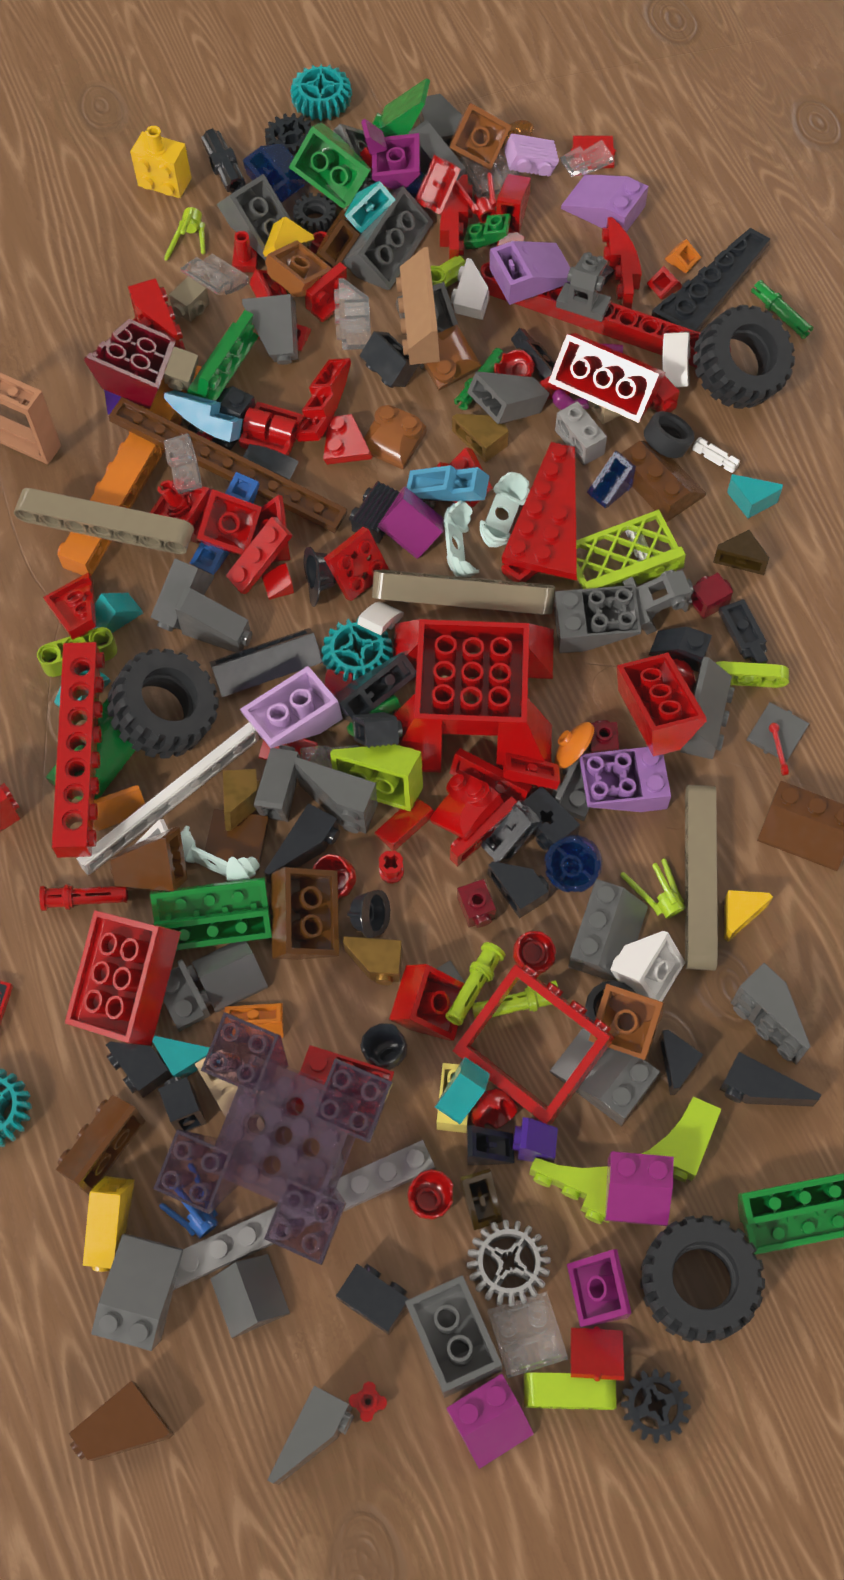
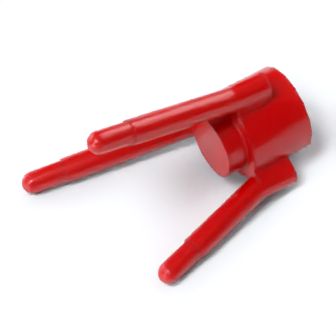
M490 172L487 174L490 199L486 197L479 198L475 194L474 199L476 203H474L457 180L454 184L471 207L473 214H477L479 221L483 224L486 223L488 215H496L495 207L497 206V200Z

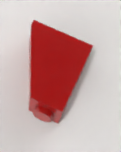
M508 174L497 198L496 215L510 214L509 228L520 234L530 196L531 178Z

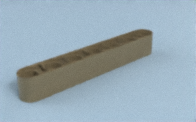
M24 488L14 510V515L19 520L27 523L175 554H185L187 552L194 531L193 525L182 519L32 488Z
M374 570L372 597L376 599L534 614L553 613L555 586L393 570Z
M687 785L685 792L686 969L715 971L717 968L716 786Z

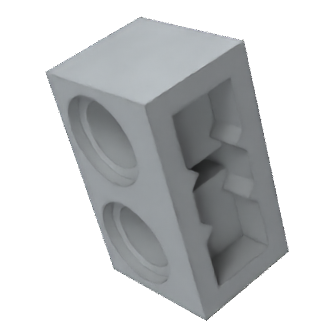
M578 401L557 412L555 431L566 445L575 447V456L583 466L604 455L607 436Z

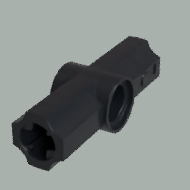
M213 128L206 130L201 140L209 156L212 170L215 175H219L226 191L234 193L246 185L245 179L238 168L235 153L231 147H227L220 131H216Z

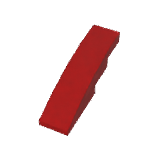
M350 358L329 359L309 386L312 396L302 409L305 419L295 432L298 441H320L335 414L343 394L351 366Z

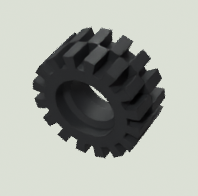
M309 193L308 198L306 195L301 196L302 201L298 199L293 207L294 222L312 235L319 231L327 233L337 217L334 201L329 200L326 195L322 198L321 193H317V196ZM314 213H319L323 215L319 218L307 217L308 215Z

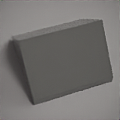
M246 941L230 943L192 962L215 1013L225 1009L226 1006H232L268 988L254 954Z
M268 1254L235 1262L210 1278L232 1339L290 1314Z

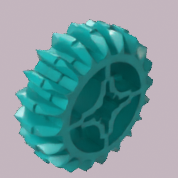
M321 64L320 67L312 65L311 69L304 68L302 73L298 72L297 77L293 79L290 93L292 104L296 108L297 113H302L304 118L310 116L312 121L315 118H319L322 121L323 118L331 120L332 116L339 118L340 112L345 113L346 108L350 106L352 88L349 78H347L345 72H340L339 67L333 69L331 64L327 67H323Z
M349 618L346 621V625L338 622L336 625L337 630L330 629L329 637H324V646L321 648L322 661L326 669L335 670L334 673L336 675L343 671V681H347L349 673L353 674V681L388 661L394 655L392 640L388 638L386 630L382 635H379L358 625V619L355 623H352ZM354 646H356L357 652H360L361 658H359L358 653H355ZM374 655H377L374 660L366 664L368 660L374 658Z
M0 1069V1087L5 1088V1090L0 1092V1147H5L6 1137L12 1141L16 1140V1136L13 1134L16 1129L19 1132L24 1131L25 1128L20 1122L30 1120V1116L24 1113V1111L32 1109V1104L26 1102L31 1095L28 1091H23L26 1086L24 1082L17 1081V1076L14 1073L7 1076L5 1069ZM12 1100L11 1113L9 1117L5 1119L4 1112L6 1108L11 1104L10 1101Z

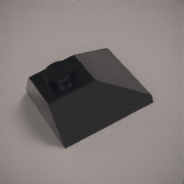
M231 386L225 388L217 402H221L219 413L243 419L240 432L241 437L245 414L250 407L254 408L256 406L254 396ZM191 423L188 426V430L196 434L198 431L204 432ZM212 436V442L228 450H231L238 441L237 439L228 442Z

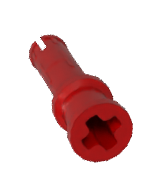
M66 884L62 888L40 886L41 911H47L48 908L65 907L66 910L74 908V905L128 903V887L74 888L70 884Z

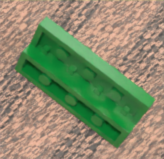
M244 310L237 322L231 324L189 386L188 394L214 401L218 400L259 338V335L253 332V313Z
M107 699L102 705L103 716L98 718L102 740L101 743H97V752L100 753V768H96L95 777L99 779V794H95L94 800L100 798L135 752L131 748L133 744L128 740L124 742L119 737L121 734L119 729L114 730L111 724L114 717L108 715L107 707L110 703ZM79 745L75 748V751L82 750L86 745ZM56 764L45 777L53 785H55ZM79 770L75 772L73 776L77 777L82 775L84 773V770ZM83 796L75 797V799H78L80 801L83 798Z
M265 877L177 888L175 891H153L150 893L154 918L153 925L181 932L176 950L272 938L271 914Z
M844 1173L739 1193V1219L743 1223L747 1243L753 1242L757 1249L755 1255L844 1237Z

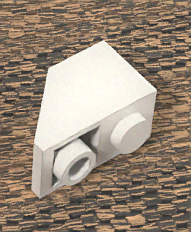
M467 258L465 266H461L459 269L458 281L460 282L458 289L454 288L452 292L451 303L454 306L455 313L483 320L490 298L489 290L472 259Z

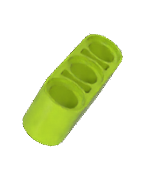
M99 627L74 640L69 636L41 646L38 649L37 658L46 675L57 677L62 675L63 643L96 642L99 651L104 652L105 661H108L117 653V645L113 634L109 629ZM103 642H108L103 646H99ZM56 658L54 661L48 662L50 659Z
M524 1373V1407L617 1409L616 1380L600 1379L597 1382L591 1378L571 1377V1373Z

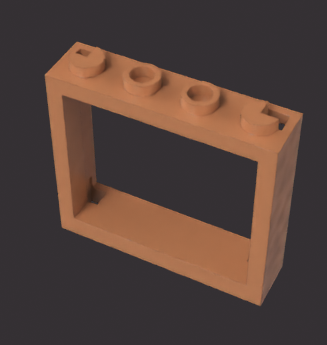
M0 373V404L25 414L30 428L0 415V443L48 465L61 448V443L42 391Z

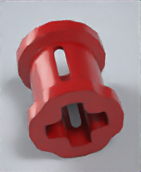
M385 851L379 857V874L386 883H397L404 876L403 857L397 851Z

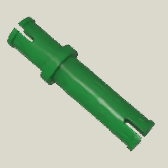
M759 280L754 285L757 289L752 288L751 293L756 295L765 304V308L768 311L772 310L801 339H805L810 335L808 330L813 331L814 327L782 299V295L779 292L775 293L763 280Z
M495 348L477 372L495 373L494 364L501 361L502 356L501 358L499 356L503 350ZM473 377L465 382L464 389L454 399L456 405L462 401L458 406L462 410H467L474 400L467 393Z

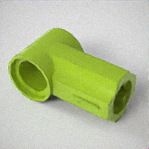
M459 255L458 257L454 256L440 266H430L432 286L444 282L447 288L458 281L459 269L461 266H465V260Z

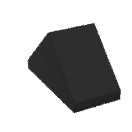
M662 1030L659 1041L670 1095H676L700 1062L703 1054L671 1031Z
M473 1125L467 1126L468 1165L514 1164L513 1133Z

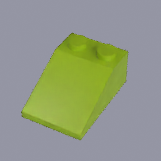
M392 744V746L382 745L381 747L371 746L370 748L333 749L330 753L332 769L376 783L377 802L407 811L412 810L423 789L421 751Z

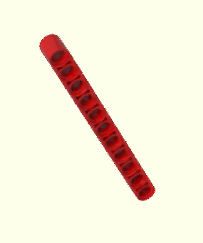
M490 262L484 263L481 266L480 275L488 287L489 295L507 301L490 270ZM563 286L513 303L662 356L664 333L690 332L689 365L698 368L693 363V356L697 353L694 351L696 341L699 340L700 334L697 331L613 302L610 303L602 322L557 308L556 300Z

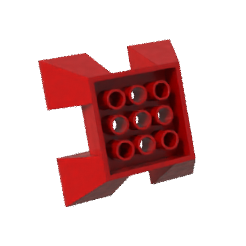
M418 619L395 623L393 657L403 652L416 670L415 694L393 715L397 717L398 721H401L403 730L402 737H399L397 745L421 751L422 772L441 773L443 734L497 736L496 767L502 770L505 753L551 762L552 724L528 698V678L553 679L554 629L531 623ZM473 701V702H475V703H474V704H468V703H466V702Z

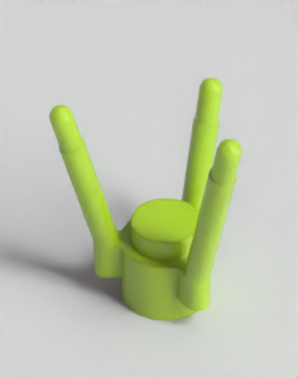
M188 207L184 210L182 220L179 222L178 229L168 247L164 260L167 261L180 235H184L185 232L195 233L198 230L201 253H206L205 223L201 221L202 213L198 209Z
M665 858L661 862L669 885L658 864L653 863L652 865L665 891L657 897L658 903L625 872L620 874L654 909L657 916L664 914L665 918L669 919L686 908Z

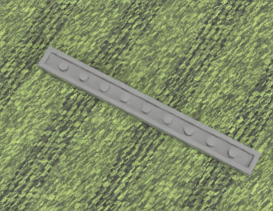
M421 1140L183 1249L174 1290L412 1181L420 1172L430 1169L435 1170V1165L424 1141Z

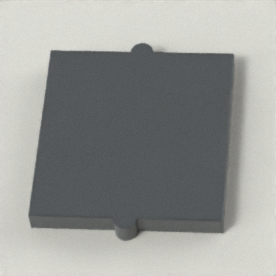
M769 702L746 741L763 749L765 754L770 753L779 758L773 733L769 731V725L777 723L780 727L778 734L785 762H787L809 723L793 715L792 711H785Z

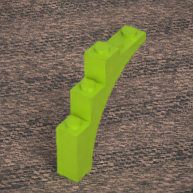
M693 1097L681 1120L671 1132L650 1150L642 1154L674 1157L673 1178L682 1182H686L687 1179L692 1181L699 1169L721 1108ZM535 1157L529 1175L534 1176L533 1181L545 1187H550L552 1184L561 1188V1193L571 1199L578 1200L579 1197L585 1199L580 1210L586 1213L585 1217L597 1224H602L605 1221L608 1166L578 1168L557 1165Z

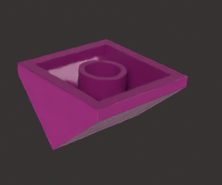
M419 133L385 137L387 150L372 154V179L374 181H380L384 186L392 190L402 186L406 189L420 175Z
M403 487L377 527L418 559L443 532L444 518L407 487Z
M617 1249L567 1264L580 1327L627 1319L632 1314Z

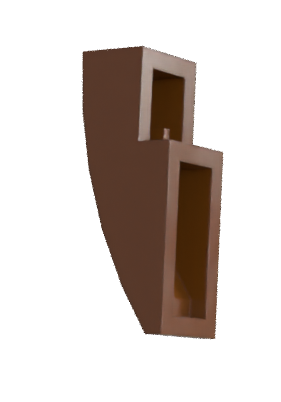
M350 204L340 211L326 233L316 254L331 268L343 261L360 236L359 231L344 215Z

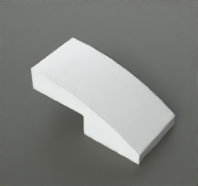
M690 332L664 333L663 371L666 372L665 376L675 387L688 386Z
M376 602L361 613L358 625L382 635L387 628L391 630L395 623L400 621L404 612L383 602Z

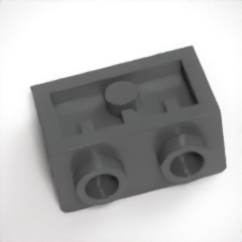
M578 759L563 770L562 774L566 776L563 782L559 783L557 790H553L552 797L572 817L584 821L591 807H587L580 760Z
M182 959L177 961L179 967L170 972L163 1000L179 1032L211 1016L207 1007L212 1005L205 990L198 991L194 982L199 979L192 965L186 967Z

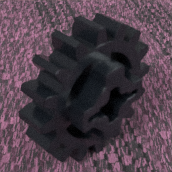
M285 113L282 119L276 116L275 123L269 121V128H265L266 146H269L270 152L275 151L276 157L284 154L285 159H288L289 155H292L294 158L312 127L311 121H305L303 115L296 118L295 113L291 117H288Z
M657 1369L652 1370L651 1377H648L646 1372L642 1371L639 1373L641 1381L638 1382L632 1377L629 1380L630 1385L633 1387L632 1390L623 1389L622 1391L628 1397V1401L620 1403V1407L628 1410V1413L622 1419L623 1421H632L633 1424L629 1429L631 1433L637 1429L641 1431L640 1440L644 1441L649 1434L652 1435V1441L655 1444L659 1442L660 1435H663V1438L668 1442L671 1440L670 1431L678 1435L682 1433L678 1425L679 1422L685 1424L689 1422V1419L683 1415V1411L691 1409V1405L683 1403V1398L689 1395L688 1391L679 1392L678 1387L681 1381L677 1380L671 1383L669 1381V1372H666L661 1378ZM654 1384L666 1387L671 1393L666 1395L657 1391ZM641 1388L643 1394L640 1406L634 1408L636 1394ZM651 1397H653L655 1402H662L663 1407L659 1409L660 1415H657L656 1411H649L648 1405L652 1403ZM676 1405L675 1417L669 1424L667 1415L670 1407ZM645 1417L653 1421L657 1429L647 1427L639 1419Z

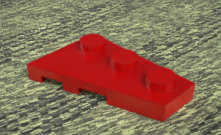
M89 572L43 597L47 606L72 640L86 635L96 627L93 579Z

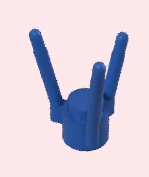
M188 1162L187 1168L206 1209L201 1205L195 1208L172 1179H168L167 1184L190 1212L187 1216L190 1222L164 1203H161L159 1207L182 1225L192 1237L196 1234L201 1239L218 1225L219 1222L215 1218L218 1216V1213L213 1208L193 1164Z

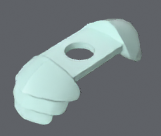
M509 472L502 476L494 486L495 498L486 520L480 521V533L488 547H499L508 543L511 536L509 530L519 505H524L530 492L529 481L520 473ZM497 508L505 509L509 515L508 519L500 520L497 518L495 510Z
M461 500L448 507L444 515L443 525L445 527L447 563L455 576L471 577L479 573V569L476 570L470 563L465 561L462 533L469 531L468 524L471 521L472 508L465 501ZM452 537L456 540L458 549L455 548Z
M184 827V830L181 832L184 858L187 862H196L227 877L228 882L246 880L256 875L260 865L254 857H249L248 859L245 857L239 859L231 857L226 862L197 848L195 840L189 831L190 827Z

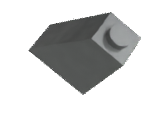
M435 94L426 97L425 105L418 117L420 123L427 120L449 147L462 114L441 94Z
M424 120L409 132V134H420V176L425 177L434 154L456 164L461 169L456 179L457 181L462 175H465L463 164L427 120Z
M291 294L242 299L245 310L254 314L252 323L273 361L277 362V364L286 365L292 363V360H299L296 302Z
M480 371L475 372L467 391L497 424L541 413L549 396V392L533 377Z
M174 559L151 615V618L159 621L157 626L172 632L173 628L181 630L175 607L186 587H189L204 595L212 583L214 575Z
M185 588L175 607L183 635L235 653L242 651L244 646L249 645L252 631H250L248 619L192 588Z
M280 745L279 749L270 748L254 802L258 813L262 816H268L269 819L289 822L297 782L295 759L296 757L301 758L299 753L295 751V748Z

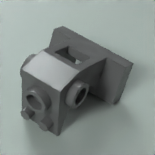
M590 252L584 253L575 267L571 266L567 276V281L570 284L565 282L556 300V307L602 322L610 306L611 297L597 293V291L601 292L605 277L602 274L608 260H605L602 256H592Z
M674 570L665 571L660 577L641 586L636 583L633 577L623 581L624 586L635 585L640 626L647 635L657 631L653 618L659 611L672 606L674 610L683 609L684 612H687L689 604L692 603L693 585L690 579H686L683 570L676 572ZM661 589L667 590V595L656 600L653 599L652 594Z

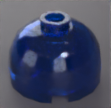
M570 835L562 837L550 846L545 855L546 875L551 883L563 892H583L595 883L602 872L603 858L601 851L593 841L585 836Z

